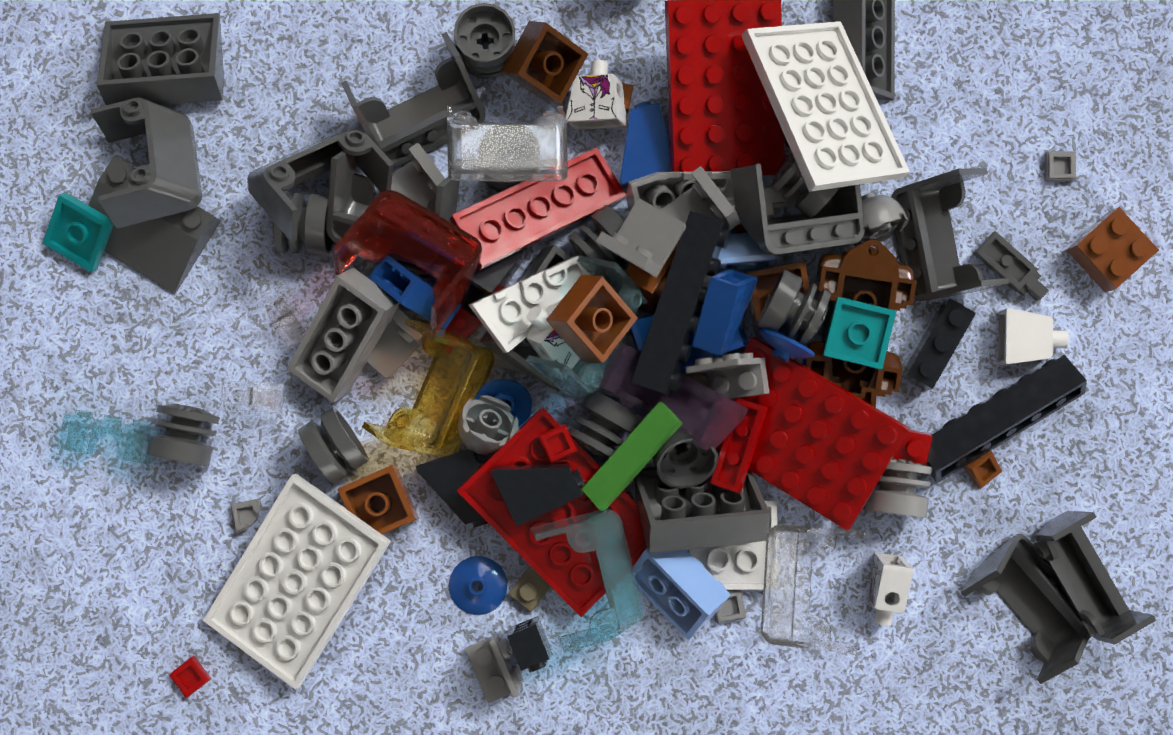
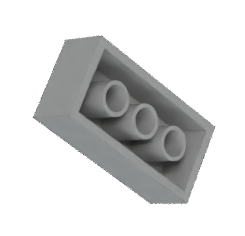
M355 268L337 275L290 361L287 370L332 403L336 402L352 389L400 303Z

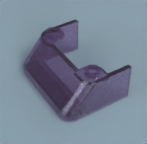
M624 343L620 344L599 384V387L619 395L618 402L631 409L638 405L651 412L659 402L664 403L683 423L679 428L687 431L694 437L692 443L707 451L710 446L717 448L743 421L749 410L745 406L679 372L682 375L680 386L676 392H672L671 397L632 384L631 381L641 352Z

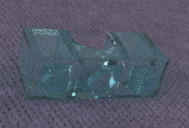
M75 410V415L64 414L57 449L95 454L100 438L110 434L115 438L118 446L116 459L153 464L154 456L147 455L146 453L150 436L158 434L159 429L150 428L151 422L133 419L132 425L122 423L123 417L105 414L103 420L93 418L94 412Z

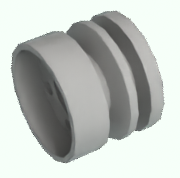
M892 458L878 482L880 489L873 490L864 506V510L927 518L929 498L915 493L916 488L930 487V482L917 480V474L931 475L932 467L907 461L906 459Z

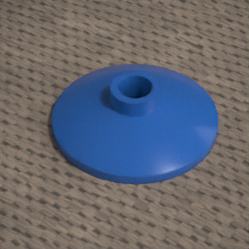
M761 328L759 331L762 338L774 348L772 355L783 361L788 362L790 357L807 359L814 358L815 356L812 350L784 335Z
M498 379L482 386L474 400H479L480 396L487 395L498 399H507L505 403L511 407L510 413L514 419L517 416L518 427L529 418L532 411L530 393L523 385L513 380Z
M469 557L461 561L454 568L449 580L450 595L454 603L464 612L473 615L490 613L503 602L507 593V578L504 570L497 562L488 557ZM474 581L482 582L483 589L481 591L473 590L472 583Z

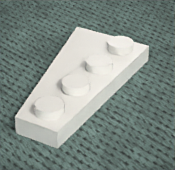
M574 256L471 303L469 306L503 353H508L527 337L528 332L534 326L527 319V315L533 307L540 306L546 310L551 304L557 306L581 275L592 276L581 258Z

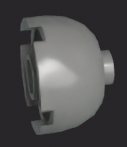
M873 193L861 196L864 215L863 227H865L864 236L859 241L861 244L868 240L883 241L892 237L891 230L897 226L900 231L907 226L908 218L905 211L894 198L885 195L874 196Z
M487 395L480 396L479 400L472 401L470 399L466 402L459 415L457 430L462 443L469 450L485 456L493 455L518 430L517 416L514 419L510 413L511 407L502 400Z

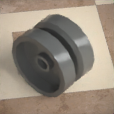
M332 407L320 415L323 429L318 424L309 422L298 429V434L320 471L331 483H336L347 476V468L344 461L350 467L357 469L367 463L369 458L348 422L335 407Z

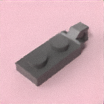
M996 231L992 232L973 253L1000 278H1008V285L1022 296L1028 293L1038 301L1049 291L1038 281L1041 277L1037 272L1039 269Z

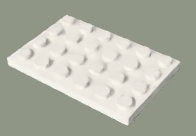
M841 22L746 29L742 34V39L809 192L900 179L910 172Z
M292 474L203 621L296 690L301 687L391 541L301 476Z

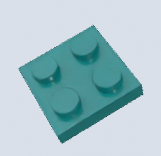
M64 192L58 196L42 244L89 272H93L98 269L114 224L109 217Z
M836 297L822 355L882 370L897 311Z

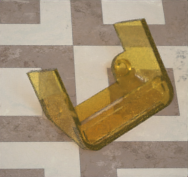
M407 318L405 324L424 335L422 348L425 353L434 357L413 408L401 407L395 410L387 426L364 422L362 428L389 447L445 457L455 453L461 443L457 430L459 415L466 402L470 399L473 401L479 389L486 384L493 368L495 357L492 351L443 328Z

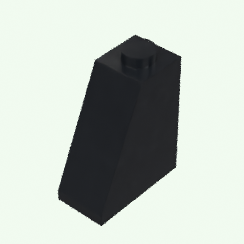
M528 247L481 270L475 265L467 275L459 301V304L462 305L461 308L478 318L469 304L504 289L523 262Z
M467 449L416 466L417 472L465 525L472 523L473 528L488 524L457 492V489L480 467L475 452Z
M570 464L496 465L490 471L516 526L583 496L581 487L586 485L579 469L573 471Z

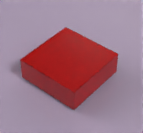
M565 423L537 436L550 464L577 452Z
M195 656L189 658L169 674L186 698L212 679Z

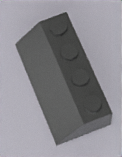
M832 0L833 22L842 23L876 99L894 100L895 0Z

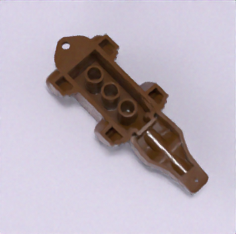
M868 240L843 251L840 255L824 254L820 257L816 276L818 291L826 289L831 292V296L828 302L821 341H812L806 345L807 348L815 353L814 358H804L803 365L876 408L877 396L885 397V394L892 395V391L899 392L902 376L900 357L895 353L887 351L881 370L822 355L836 297L900 311V308L906 309L907 305H913L917 281L914 280V272L911 267L898 264L895 256L880 241Z

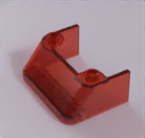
M394 190L383 191L333 247L335 274L343 273L357 256L368 262H379L390 251L439 279L433 288V297L436 302L431 307L430 331L436 334L463 299L481 259V242L476 237Z

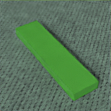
M659 402L582 488L583 492L599 510L605 511L683 423L664 403Z

